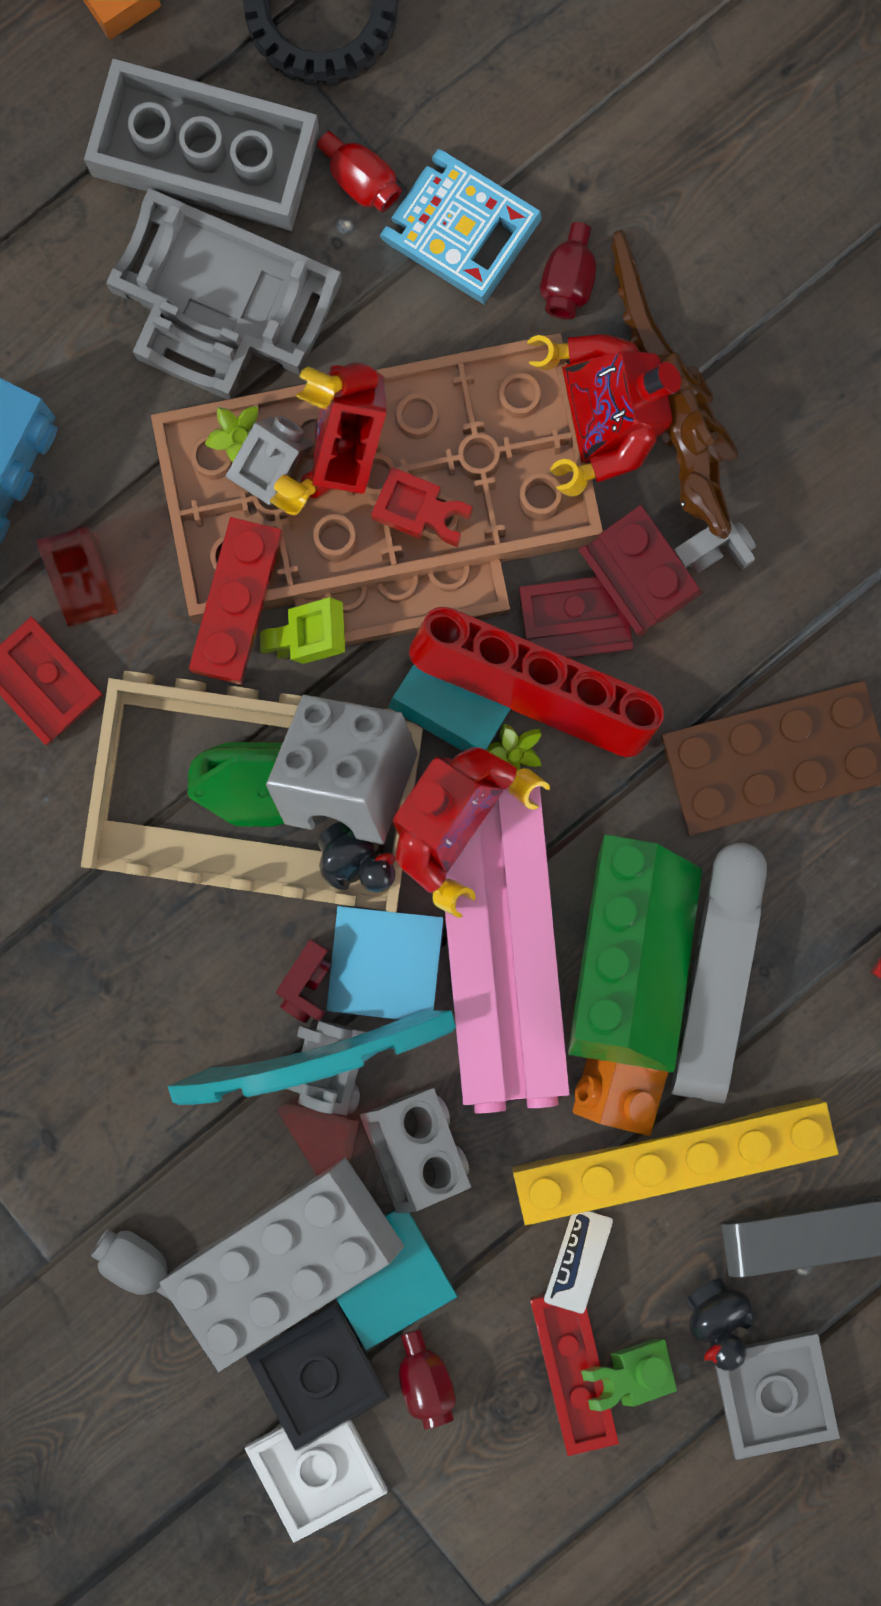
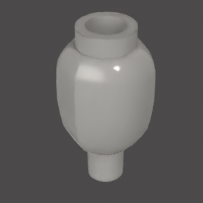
M106 1229L90 1254L91 1257L99 1261L98 1269L100 1274L120 1288L136 1295H146L156 1291L170 1300L159 1283L168 1275L167 1262L163 1254L148 1241L133 1232L120 1231L115 1234Z

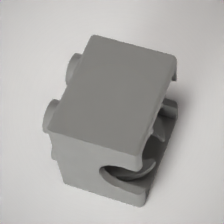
M302 695L266 786L286 825L313 830L315 823L312 816H327L346 824L353 831L356 839L384 844L418 752L401 712Z

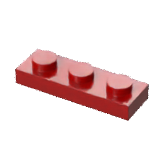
M230 517L189 665V670L192 673L240 685L243 684L283 536L281 529Z
M546 1294L530 1297L567 1457L618 1445L619 1442L611 1408L604 1411L590 1410L588 1402L589 1399L597 1398L602 1394L604 1389L602 1380L600 1379L595 1382L583 1381L581 1370L590 1367H601L587 1308L584 1313H577L546 1303L544 1301Z

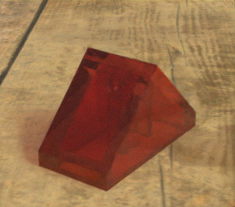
M89 526L37 540V547L68 627L118 613L98 536Z
M292 1099L283 1103L277 1109L316 1175H319L344 1157H346L351 1165L361 1125V1117L359 1115L323 1113L300 1105L298 1101Z

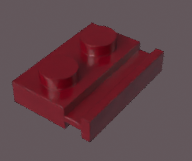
M639 505L600 533L593 542L587 546L583 545L578 549L639 637L646 634L649 628L657 623L660 624L703 593L642 505Z
M598 577L519 587L525 640L567 658L634 649L630 624Z

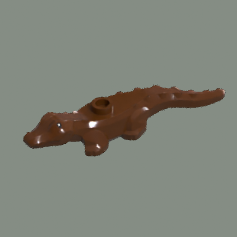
M620 229L613 234L611 250L614 252L615 258L614 271L618 276L620 284L618 294L623 299L625 307L623 320L630 326L632 334L630 341L637 345L639 352L656 353L661 363H672L676 366L681 376L682 384L680 389L668 396L673 418L671 427L660 434L667 446H675L677 450L676 461L680 465V506L685 512L692 514L695 518L705 520L709 525V531L719 539H726L729 537L732 527L725 497L720 487L719 463L724 460L732 462L739 456L737 448L727 429L714 416L709 405L713 402V394L701 372L694 365L689 367L684 365L681 356L674 352L655 323L646 300L630 245L624 231Z

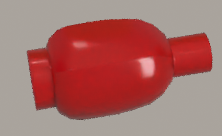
M331 131L326 132L319 139L317 148L331 159L330 171L333 178L359 205L366 208L375 207L383 213L397 201L402 193V188L396 184L397 179L394 170L379 155L362 144L354 142L344 144Z

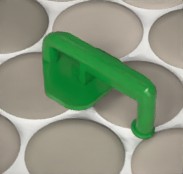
M226 742L199 753L191 761L188 771V797L234 826L274 827L284 824L266 786L283 743Z

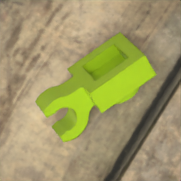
M328 597L288 609V625L269 628L259 632L260 653L266 654L277 651V658L279 659L290 658L293 661L306 664L345 653L343 602Z

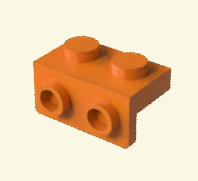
M587 1058L582 1078L578 1081L575 1089L573 1113L602 1125L650 1136L668 1072Z

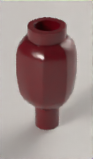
M574 222L571 224L568 240L553 250L544 268L540 293L546 301L545 312L559 319L569 320L575 318L577 309L588 303L593 290L596 260L593 253L587 247L592 228L585 223Z
M421 1329L402 1334L401 1338L407 1356L404 1357L400 1364L399 1381L409 1414L415 1419L422 1421L424 1430L436 1428L454 1421L452 1409L456 1404V1393L443 1359L437 1353L426 1348Z

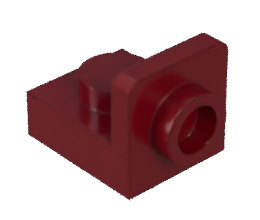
M313 938L308 941L275 992L284 998L280 1008L305 1024L310 1017L320 1022L327 1011L301 993L306 986L315 991L332 966L324 960L329 949Z

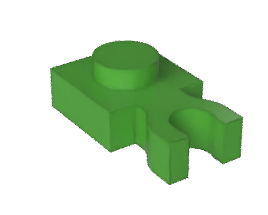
M651 1339L611 1353L613 1368L590 1367L581 1370L583 1381L595 1382L601 1379L604 1385L603 1392L599 1397L588 1400L590 1410L604 1411L612 1408L620 1399L623 1406L634 1407L677 1391L665 1339Z

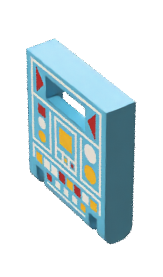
M437 149L432 157V161L444 172L441 174L431 167H425L391 218L392 222L405 230L402 234H399L386 226L381 232L380 238L397 251L485 305L542 220L541 212L453 156ZM501 220L502 227L512 233V235L490 268L486 270L473 260Z

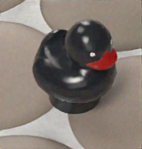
M341 821L329 826L320 835L318 846L322 854L319 867L322 877L329 885L338 890H348L351 883L360 880L361 884L368 891L375 893L386 891L392 886L396 875L393 865L395 855L392 853L382 854L380 843L356 839L353 831Z
M717 1278L698 1288L686 1299L688 1306L693 1312L690 1317L689 1327L692 1335L698 1341L711 1343L710 1349L705 1353L704 1360L712 1361L716 1367L724 1371H733L743 1365L747 1349L744 1342L738 1336L731 1334V1332L738 1327L744 1329L752 1327L754 1313L750 1300L744 1293L737 1290H728L723 1280Z

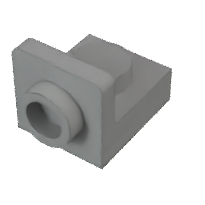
M276 416V418L268 417L254 423L225 477L270 505L272 504L270 499L277 493L274 490L276 481L283 474L290 477L299 459L309 454L314 444L302 436L304 430L295 422L282 416Z
M738 521L734 525L731 522L732 530L726 539H719L709 531V527L676 547L673 551L686 569L693 566L695 571L699 573L723 557L719 548L724 545L739 569L743 570L755 560L751 550L755 549L756 545L747 529Z

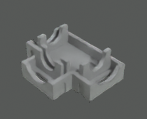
M148 188L132 238L123 256L112 268L106 284L111 293L127 300L128 298L136 300L143 307L151 310L133 350V354L138 361L228 400L234 398L239 387L238 381L243 370L246 371L253 355L269 362L273 360L282 364L284 369L298 375L301 374L342 283L341 272ZM155 223L159 225L158 231L139 273L135 274L132 270L152 225ZM312 294H317L320 298L312 319L299 344L291 342ZM168 349L216 370L214 377L198 373L164 357L166 350Z

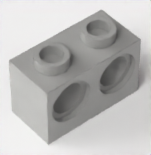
M434 1088L410 1093L360 1114L397 1214L417 1212L471 1188L467 1177L469 1173L467 1158L463 1151L454 1143L448 1127L450 1124L448 1108L445 1102L436 1095ZM408 1111L413 1114L417 1122V1131L413 1137L404 1128V1117ZM427 1161L433 1165L436 1173L435 1182L431 1187L427 1185L423 1178V1167Z

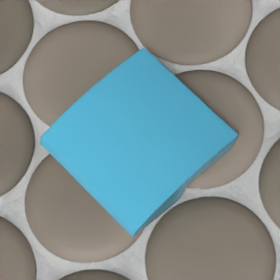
M337 906L326 1011L399 1020L419 1011H434L443 917Z

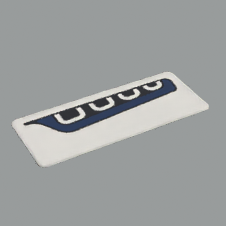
M590 1211L571 1215L544 1298L546 1303L577 1313L585 1312L613 1224L612 1218Z

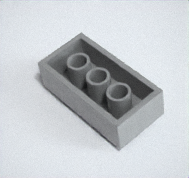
M112 59L84 161L92 177L146 192L150 188L175 200L292 232L320 131L316 114Z
M344 1157L179 1264L159 1283L217 1371L220 1372L389 1265L404 1248V1244L346 1157Z

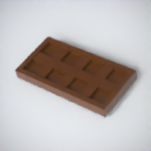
M865 680L661 735L688 836L881 785V738Z

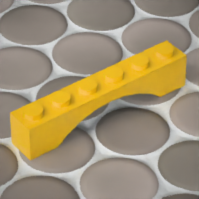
M817 1097L765 1109L722 1123L665 1137L611 1148L561 1155L512 1166L524 1224L530 1225L838 1155L827 1102Z

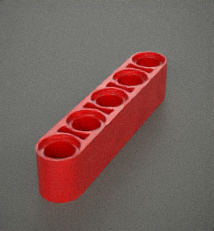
M436 607L430 610L410 645L409 655L411 661L424 673L509 707L515 712L619 756L634 757L640 754L664 720L662 704L649 692L452 608Z

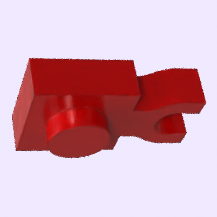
M391 467L371 513V518L376 522L421 539L425 528L428 527L433 529L442 541L458 547L461 533L448 529L445 521L452 515H458L469 520L473 512V506L461 501L441 502L438 500L441 486Z

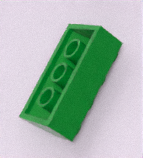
M604 835L597 858L568 1055L667 1072H674L702 868L658 843Z

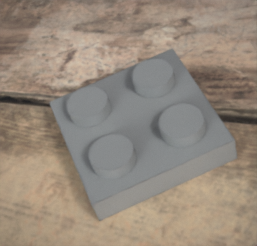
M815 1330L745 1345L747 1349L746 1359L743 1365L736 1370L724 1371L715 1365L731 1446L736 1460L840 1439L819 1336Z

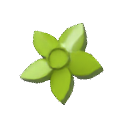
M255 405L245 409L237 418L230 410L217 407V420L221 428H217L210 433L205 445L215 450L226 449V454L233 463L257 420L258 407Z
M503 724L500 731L501 742L490 744L486 750L516 766L517 771L520 769V763L529 767L542 766L537 753L530 749L539 741L542 733L540 729H533L524 732L518 737L512 726Z

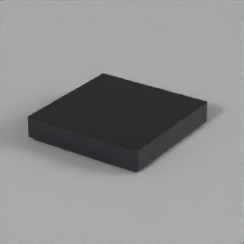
M338 1303L246 1356L295 1451H300L390 1398L348 1318Z

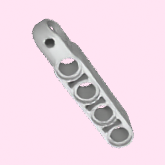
M746 842L732 843L723 847L716 854L712 864L679 1038L676 1065L672 1077L671 1094L689 1098L696 1097L724 1104L727 1098L759 929L761 902L767 875V862L763 853L756 846Z

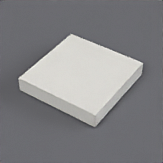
M352 1420L300 1451L294 1450L282 1426L246 1444L244 1448L293 1543L387 1494L388 1491Z

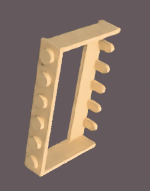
M124 671L123 680L108 679L81 867L397 912L403 869L396 860L399 838L397 830H395L392 854L395 855V862L393 863L396 873L395 881L388 890L375 893L368 891L361 884L360 880L351 883L348 890H338L329 885L322 877L319 867L322 851L109 821L108 815L125 705L289 728L302 696L280 693L279 702L258 700V690L228 686L226 695L206 692L207 683L179 678L175 680V687L154 685V675ZM405 717L404 719L418 755L402 794L399 808L416 784L424 728Z

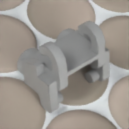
M320 1021L318 1022L317 1029L299 1026L297 1037L305 1039L302 1048L303 1052L366 1032ZM359 1068L286 1089L300 1094L298 1100L300 1105L328 1114H351L357 1108L360 1099V1091L355 1084Z

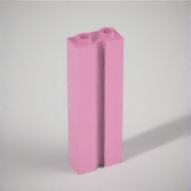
M540 786L535 787L529 794V798L539 805V808L535 810L528 809L509 793L508 788L503 789V793L446 874V878H451L467 886L476 895L475 901L463 895H460L456 900L455 907L463 915L462 918H457L445 911L463 1105L474 1104L475 1113L505 1111L506 1100L525 1098L527 1100V1108L553 1107L559 1105L558 1096L569 1095Z

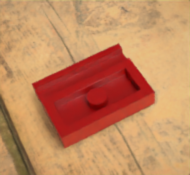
M32 616L0 644V696L44 745L49 746L58 735L67 730L104 696Z

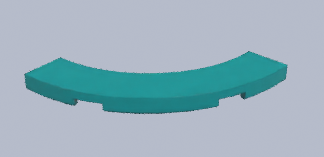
M451 1010L419 1011L366 1033L300 1053L242 1065L210 1067L169 1085L168 1090L172 1102L177 1103V1105L219 1102L222 1100V1096L239 1088L242 1089L243 1095L246 1097L274 1092L363 1067L366 1060L378 1052L389 1048H394L395 1054L403 1053L454 1032L453 1029L456 1028Z

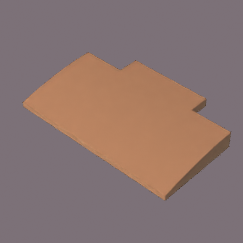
M561 333L545 336L558 344H563ZM528 340L376 370L384 376L387 413L365 494L332 489L315 499L309 497L305 506L297 515H290L274 504L268 505L225 477L232 465V461L226 454V449L215 450L207 447L205 442L211 432L221 428L217 420V407L230 410L237 418L242 411L256 405L258 407L256 422L268 417H285L298 424L304 430L302 436L315 445L316 422L320 408L296 397V393L301 392L306 384L151 415L188 614L193 624H199L202 621L230 517L282 530L283 536L262 611L294 604L297 607L328 597L342 601L345 646L418 632L428 612L436 607L452 608L478 620L509 614L510 606L501 563L578 548L583 545L587 546L603 532L592 479L588 480L587 486L581 494L571 497L561 493L556 487L570 482L574 475L573 471L563 476H555L550 471L551 466L561 459L572 460L578 466L588 464L581 463L562 370V367L567 365V360L561 359L559 364L551 370H541L534 367L528 362L544 360L549 352L547 344L531 346L527 344ZM314 445L309 454L299 459L290 475L291 478L301 483V477L304 474L313 470ZM391 467L441 486V493L438 498L441 502L461 501L473 506V512L469 520L458 515H452L445 521L448 529L461 533L458 547L445 543L433 529L428 527L425 528L421 539H418L372 520L371 513Z

